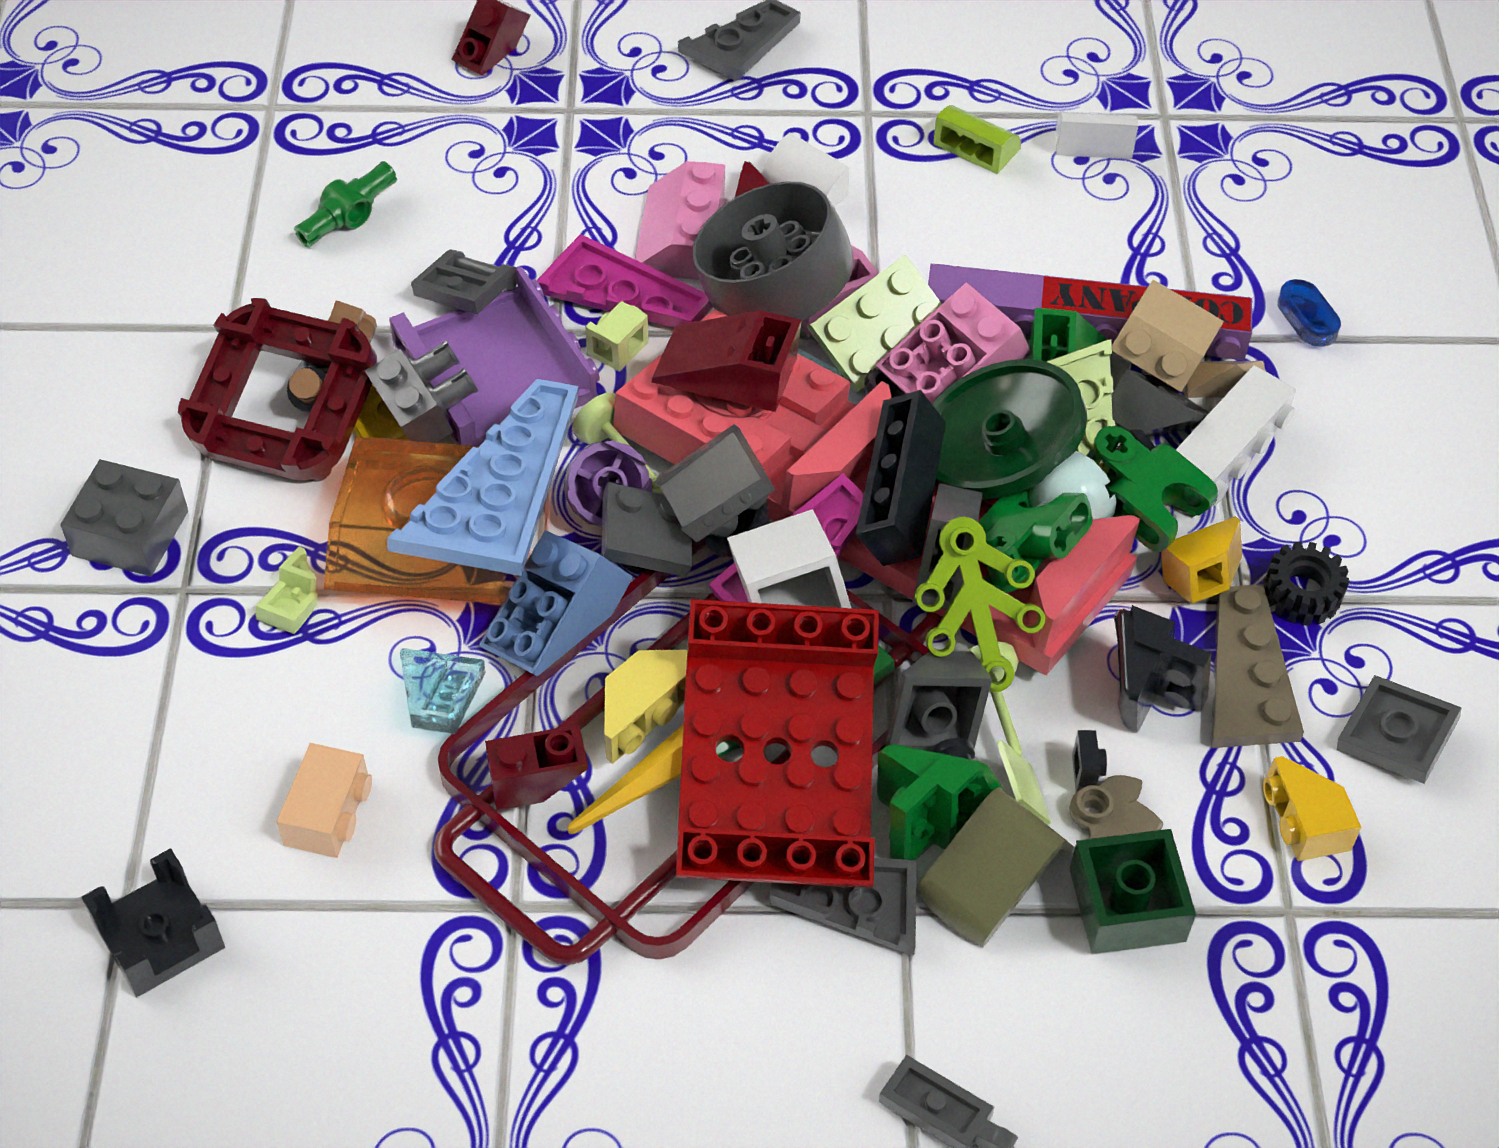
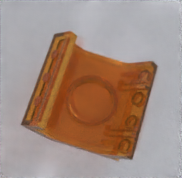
M356 436L329 521L324 590L503 604L509 587L505 586L506 573L387 551V538L395 529L401 530L410 521V513L419 504L425 505L436 493L438 483L470 451L473 445Z

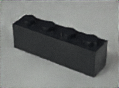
M921 390L883 400L856 530V536L882 566L922 557L946 421Z

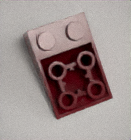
M758 310L676 325L652 376V383L776 412L797 360L802 320Z

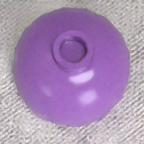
M616 441L594 443L579 451L568 465L563 482L565 498L572 511L588 524L602 527L603 492L608 482L652 492V478H649V472L645 466L647 463L643 456L631 446Z

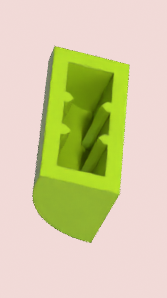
M954 105L945 107L936 116L934 145L995 174H999L1021 149V139L1018 135Z

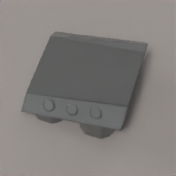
M735 424L660 474L654 481V483L660 486L682 525L681 530L696 542H699L707 535L727 538L736 530L738 515L746 509L751 511L758 510L767 501L768 495L775 490L740 428Z

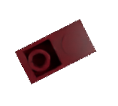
M477 0L451 60L479 75H485L517 48L531 14L504 0Z
M579 724L485 741L496 811L543 803L588 770V762Z

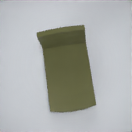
M997 787L984 799L924 875L917 886L916 893L926 906L948 927L965 939L984 948L1057 853L1062 849L1070 855L1075 847L1004 790Z

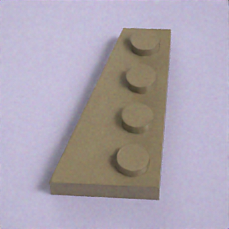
M1264 585L1231 586L1229 590L1219 593L1217 596L1216 659L1214 662L1215 691L1212 705L1213 731L1211 734V748L1301 742L1304 730Z

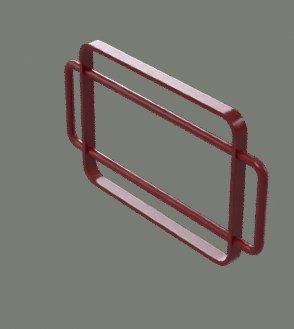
M706 537L699 542L692 539V556L707 544L705 542ZM646 569L629 584L611 617L539 676L528 671L524 672L452 733L440 747L437 760L442 786L464 808L437 833L434 843L436 860L446 872L541 955L556 964L572 965L583 962L599 950L613 935L631 951L644 958L660 960L674 957L685 950L755 883L751 881L729 880L678 930L662 937L647 936L636 930L628 921L676 877L677 850L612 909L493 808L495 800L492 784L477 795L450 770L452 763L461 753L671 575L669 573ZM846 589L851 608L875 610ZM710 593L703 599L720 601L713 593ZM690 612L646 650H673L688 637ZM927 612L926 617L911 632L907 633L879 613L878 638L892 648L888 654L894 660L895 669L875 683L873 691L907 659L914 664L930 651L923 644L926 642L928 632L939 625L943 618L935 612ZM605 685L556 728L579 724L582 730L604 711ZM890 727L872 744V769L878 764V753L885 748ZM785 748L770 763L779 765L787 762L790 759L788 749ZM479 820L593 917L598 924L575 944H560L453 851V843Z

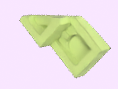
M299 546L279 567V582L255 606L257 620L292 634L299 630L318 604L316 577L308 565L305 548Z

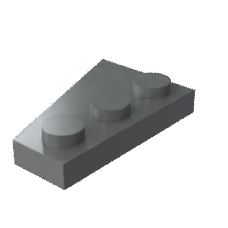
M765 0L736 13V20L721 27L717 23L706 27L705 34L693 40L689 36L678 40V52L738 81L800 24L801 12L778 0Z
M874 858L873 888L771 883L770 904L914 956L916 947L917 860Z

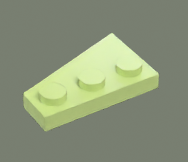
M1111 339L1047 361L1062 368L1073 377L1085 401L1087 425L1084 436L1078 446V452L1087 455L1093 449L1094 438L1099 430L1107 426H1115V420L1112 419L1111 394L1114 391L1113 377H1111L1110 373Z

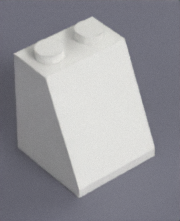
M813 509L727 538L748 602L851 608L836 554Z

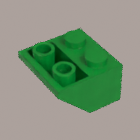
M1035 307L1029 340V349L1031 351L1029 359L1047 362L1108 339L1077 311ZM1110 355V373H1111V355Z

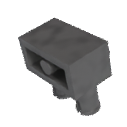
M446 340L416 360L412 358L407 359L403 351L399 349L365 370L417 454L454 432L445 418V415L448 414L446 410L469 395L478 392L476 385L465 368H462L460 372L434 388H431L428 384V381L454 365L460 364Z

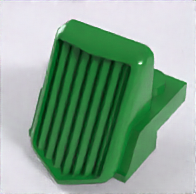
M897 744L888 745L878 753L877 796L891 810L890 832L888 836L890 840L889 859L917 860L933 844L945 850L984 799L997 787L1003 790L1002 785L988 765L975 760Z

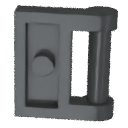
M454 249L447 250L411 282L414 296L474 314H479L505 289L513 290L518 284L516 267L507 264L499 267L466 257L463 252Z

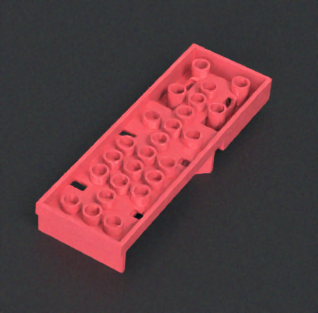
M714 309L701 321L727 315ZM662 354L616 392L613 427L621 435L674 465L735 424L739 427L775 487V490L768 495L766 501L768 503L769 519L774 522L790 517L842 473L864 493L883 400L892 398L889 385L881 381L855 405L848 401L850 381L800 354H797V360L776 412L652 383V376ZM936 485L933 492L922 557L938 491V486ZM999 498L981 500L978 522ZM1134 515L1093 519L1088 532L1065 558H1045L1034 570V580L1028 587L1018 588L1007 593L1024 604H1034L1042 609L1045 614V624L1038 632L1027 633L1018 627L1013 618L989 605L997 641L1012 645L1019 661L1047 676L1132 575L1137 556L1130 553L1140 518ZM855 534L838 558L913 600L922 557L882 566ZM978 561L981 576L984 580L988 572L985 564ZM940 608L934 612L943 617L947 610ZM1029 610L1023 615L1022 621L1025 626H1032L1037 622L1038 615L1036 611ZM969 611L960 627L976 636L971 612Z

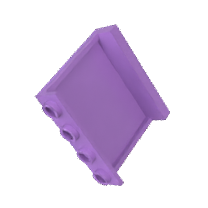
M522 266L516 268L518 286L513 290L501 292L479 314L458 309L414 327L404 312L389 318L393 346L396 351L401 349L407 359L412 358L416 360L442 344L444 340H446L456 355L460 364L454 365L428 381L431 388L460 372L462 368H465L476 385L478 392L469 395L446 410L448 414L445 415V418L454 431L450 436L462 455L468 453L473 446L478 448L486 440V432L494 424L500 425L510 414V407L536 379L579 386L575 409L597 397L596 382L600 380L596 364L591 358L586 359L584 357L576 335L572 331L567 332L565 330L557 308L554 305L549 306L547 304L539 282L536 279L531 280Z

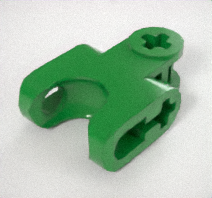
M1107 426L1099 430L1094 438L1093 449L1086 455L1094 460L1098 466L1101 461L1104 462L1101 469L1110 480L1105 487L1109 498L1115 494L1117 502L1115 513L1112 517L1134 515L1140 518L1135 539L1153 552L1165 550L1174 542L1178 531L1177 520L1165 508L1164 504L1177 506L1192 516H1198L1207 511L1217 501L1218 489L1216 484L1176 449L1166 444H1159L1150 451L1136 440L1130 432L1121 427ZM1119 443H1122L1120 451L1116 450Z
M1019 492L999 498L978 523L986 533V543L1012 559L1025 560L1035 570L1045 558H1065L1088 532L1093 523L1090 502L1085 493H1062L1046 505L1032 508L1029 503L1028 493ZM1072 513V520L1070 522L1069 516ZM985 564L988 572L984 577L986 582L1005 593L1018 589L1006 581L1004 573ZM1019 565L1013 569L1012 579L1015 582H1020L1026 578L1027 570L1025 566Z

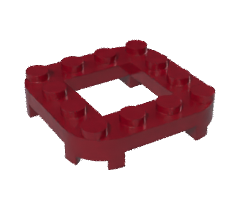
M251 298L252 304L239 307L227 316L221 313L213 324L218 332L216 340L189 400L181 398L178 405V414L181 417L183 430L195 448L209 458L293 480H323L330 475L332 468L339 462L347 447L372 386V382L365 370L377 363V355L366 335L358 328L355 322L347 318H342L339 324L273 308L267 299ZM260 351L329 367L304 429L296 427L293 433L232 417Z

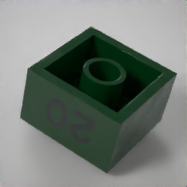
M1171 829L1076 841L1069 870L1091 954L1187 942L1196 917V911Z

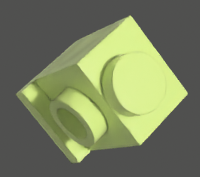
M621 301L610 313H605L597 325L589 322L585 326L587 354L620 372L648 343V315L636 306L628 305Z

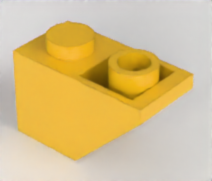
M1235 516L1176 538L1165 550L1161 551L1163 581L1191 604L1229 590L1242 559L1240 519Z
M1284 756L1273 758L1268 775L1263 780V791L1267 802L1276 808L1280 818L1279 826L1282 839L1286 845H1291L1297 861L1351 851L1362 827L1345 788Z

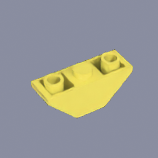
M638 650L605 678L604 736L606 759L610 763L614 764L625 753L628 755L635 752L644 741L646 735L658 725L664 726L670 722L678 708L684 704L687 650Z

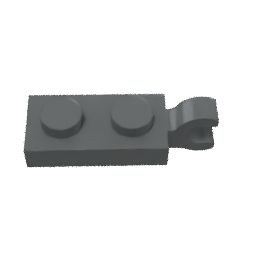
M907 1054L879 1094V1103L953 1148H972L974 1144L980 1148H1015L1014 1145L1018 1140L1014 1133L990 1121L994 1113L993 1105Z

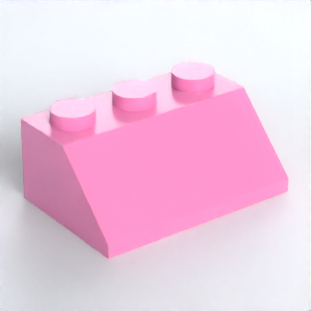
M686 161L649 185L635 260L673 278L699 280L693 261V245L698 232L706 221L724 206L725 164Z

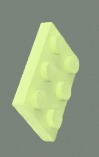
M905 254L811 323L807 328L842 376L851 382V388L857 393L865 387L864 379L871 369H878L876 364L941 306L942 303Z

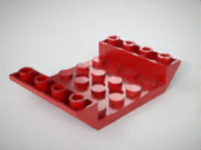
M691 599L686 663L676 878L873 888L875 838L871 837L874 665L878 656L879 610ZM724 741H734L742 748L743 755L737 761L727 762L717 755L716 748ZM773 743L782 744L788 749L790 759L783 764H772L765 758L764 749ZM819 746H827L835 752L837 762L830 767L818 766L812 760L811 752Z

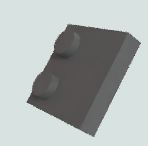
M608 482L603 492L602 556L612 562L687 577L692 567V538L681 530L682 525L665 495Z
M1374 675L1338 738L1337 750L1425 784L1460 719L1462 707Z

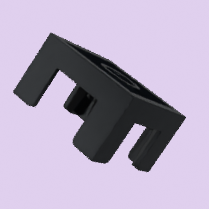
M171 848L150 860L156 879L112 903L104 886H99L81 896L96 930L136 998L226 948L215 918L206 904L201 905L188 883L181 863Z

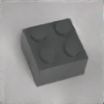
M99 459L60 526L73 557L152 577L189 510L178 478Z

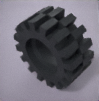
M1302 541L1294 542L1292 550L1288 544L1281 547L1280 553L1276 552L1273 555L1264 580V589L1266 595H1268L1269 607L1277 604L1274 613L1279 617L1285 612L1288 613L1287 621L1294 624L1297 617L1302 618V625L1310 626L1313 618L1317 625L1324 623L1326 617L1329 619L1333 618L1336 615L1337 609L1339 610L1349 585V578L1347 577L1348 568L1346 565L1340 566L1342 558L1338 554L1330 558L1331 549L1324 546L1321 552L1315 550L1317 543L1309 542L1307 548H1303ZM1294 576L1308 577L1316 581L1322 589L1316 591L1302 589L1296 586L1290 578Z

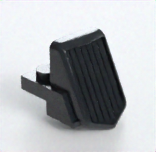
M1133 605L1130 611L1120 609L1116 612L1114 622L1118 644L1120 682L1118 707L1124 725L1129 730L1138 732L1157 695L1164 697L1170 704L1176 707H1190L1201 712L1208 698L1211 652L1174 639L1175 621Z

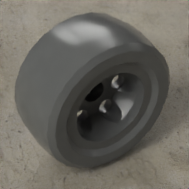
M787 181L771 183L737 196L717 210L706 221L698 232L693 245V261L705 294L712 306L727 316L762 310L804 321L825 308L842 291L854 267L851 243L835 207L821 190L804 182Z

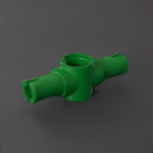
M381 161L374 169L359 179L354 178L348 183L341 179L330 182L321 194L318 210L294 227L299 241L307 248H310L333 229L339 230L344 225L351 229L362 226L371 215L374 198L397 182L395 177L397 175L394 169L387 162Z

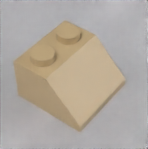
M1153 279L1112 344V352L1175 390L1182 392L1224 321Z

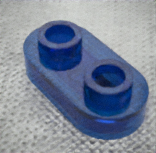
M1292 279L1285 282L1281 286L1277 305L1299 337L1307 344L1316 347H1325L1333 344L1337 339L1341 320L1319 289L1313 283L1302 279Z

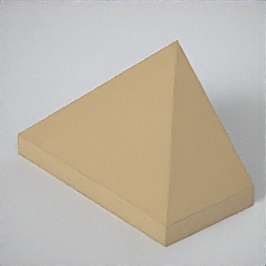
M1200 362L1185 385L1187 398L1225 397L1253 365L1265 371L1264 362Z

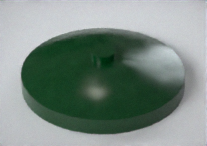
M1017 359L982 367L950 385L932 403L946 421L935 485L939 487L940 483L981 492L982 499H995L1022 492L1042 482L1057 466L1073 455L1084 436L1087 425V408L1081 391L1073 377L1062 368L1048 362Z

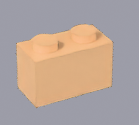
M309 743L276 821L283 846L338 858L344 841L349 842L353 837L357 820L355 813L360 801H367L371 791L372 775L367 772L364 754Z

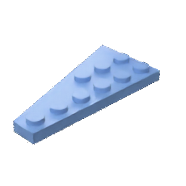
M536 379L510 407V414L500 425L494 424L486 432V440L478 448L473 446L438 483L436 493L425 505L419 504L410 513V521L401 530L395 529L387 538V551L522 576L578 400L579 386Z

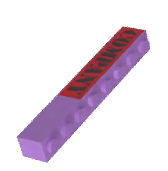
M930 263L928 286L942 304L967 282L1018 325L1022 332H1026L1025 337H1030L1034 311L1035 307L1077 311L1106 339H1111L1112 344L1148 286L934 263ZM1170 289L1224 321L1204 356L1245 360L1252 336V297Z

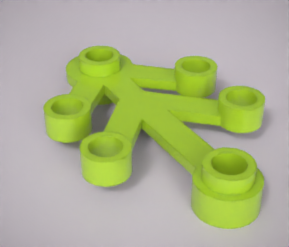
M956 517L948 521L942 528L939 543L943 555L927 582L921 584L915 592V601L921 609L927 612L937 611L944 603L943 588L958 566L960 567L963 585L939 625L928 632L926 645L936 656L943 657L949 655L955 648L956 641L954 636L970 611L982 657L979 660L988 674L996 666L1002 667L1004 670L1003 678L998 682H991L989 691L1001 692L1012 684L1014 668L1010 661L1000 654L989 605L1013 618L1018 627L1027 633H1035L1043 628L1045 614L1038 606L1030 603L1024 604L983 580L978 560L1004 573L1006 581L1016 588L1028 587L1034 580L1035 572L1031 564L1025 560L1012 559L986 543V533L976 520L969 517ZM962 532H968L972 538L971 544L965 549H959L956 546V537ZM1019 565L1025 566L1027 570L1026 578L1020 582H1015L1012 579L1013 569ZM927 589L937 591L938 598L932 605L922 603V594ZM1029 610H1035L1038 615L1037 622L1032 626H1025L1022 621L1023 615ZM938 634H946L949 641L948 645L940 650L935 649L932 644L934 637Z

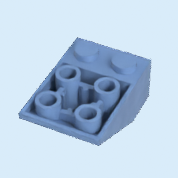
M545 530L527 560L522 576L519 575L512 585L509 594L489 625L479 646L539 676L612 616L633 576L601 554Z

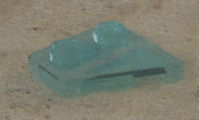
M402 648L400 650V658L412 728L456 734L486 674L484 660Z

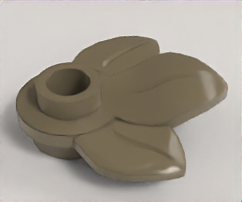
M1125 775L1108 777L1100 786L1089 785L1077 791L1070 802L1069 812L1072 820L1079 827L1088 830L1091 839L1156 831L1163 828V821L1152 810L1137 801L1142 789V780ZM1086 808H1095L1099 811V814L1091 813Z

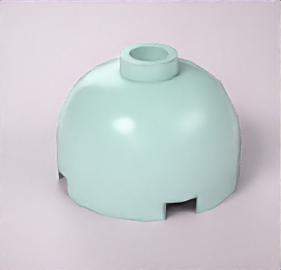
M1075 451L1073 455L1057 466L1042 482L1027 489L1029 503L1032 508L1046 505L1062 493H1085L1090 502L1093 519L1112 517L1117 503L1115 494L1109 498L1105 485L1110 480L1106 473L1094 460L1078 451ZM1072 513L1069 516L1070 522L1072 520Z

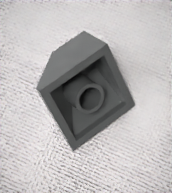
M1128 369L1111 395L1112 419L1115 420V426L1121 427L1128 432L1130 430H1142L1147 437L1195 429L1210 413L1154 376Z
M929 651L903 672L885 747L897 744L930 751L933 746L946 739L965 738L971 741L975 748L992 678L972 651H952L949 655L943 657L936 656Z

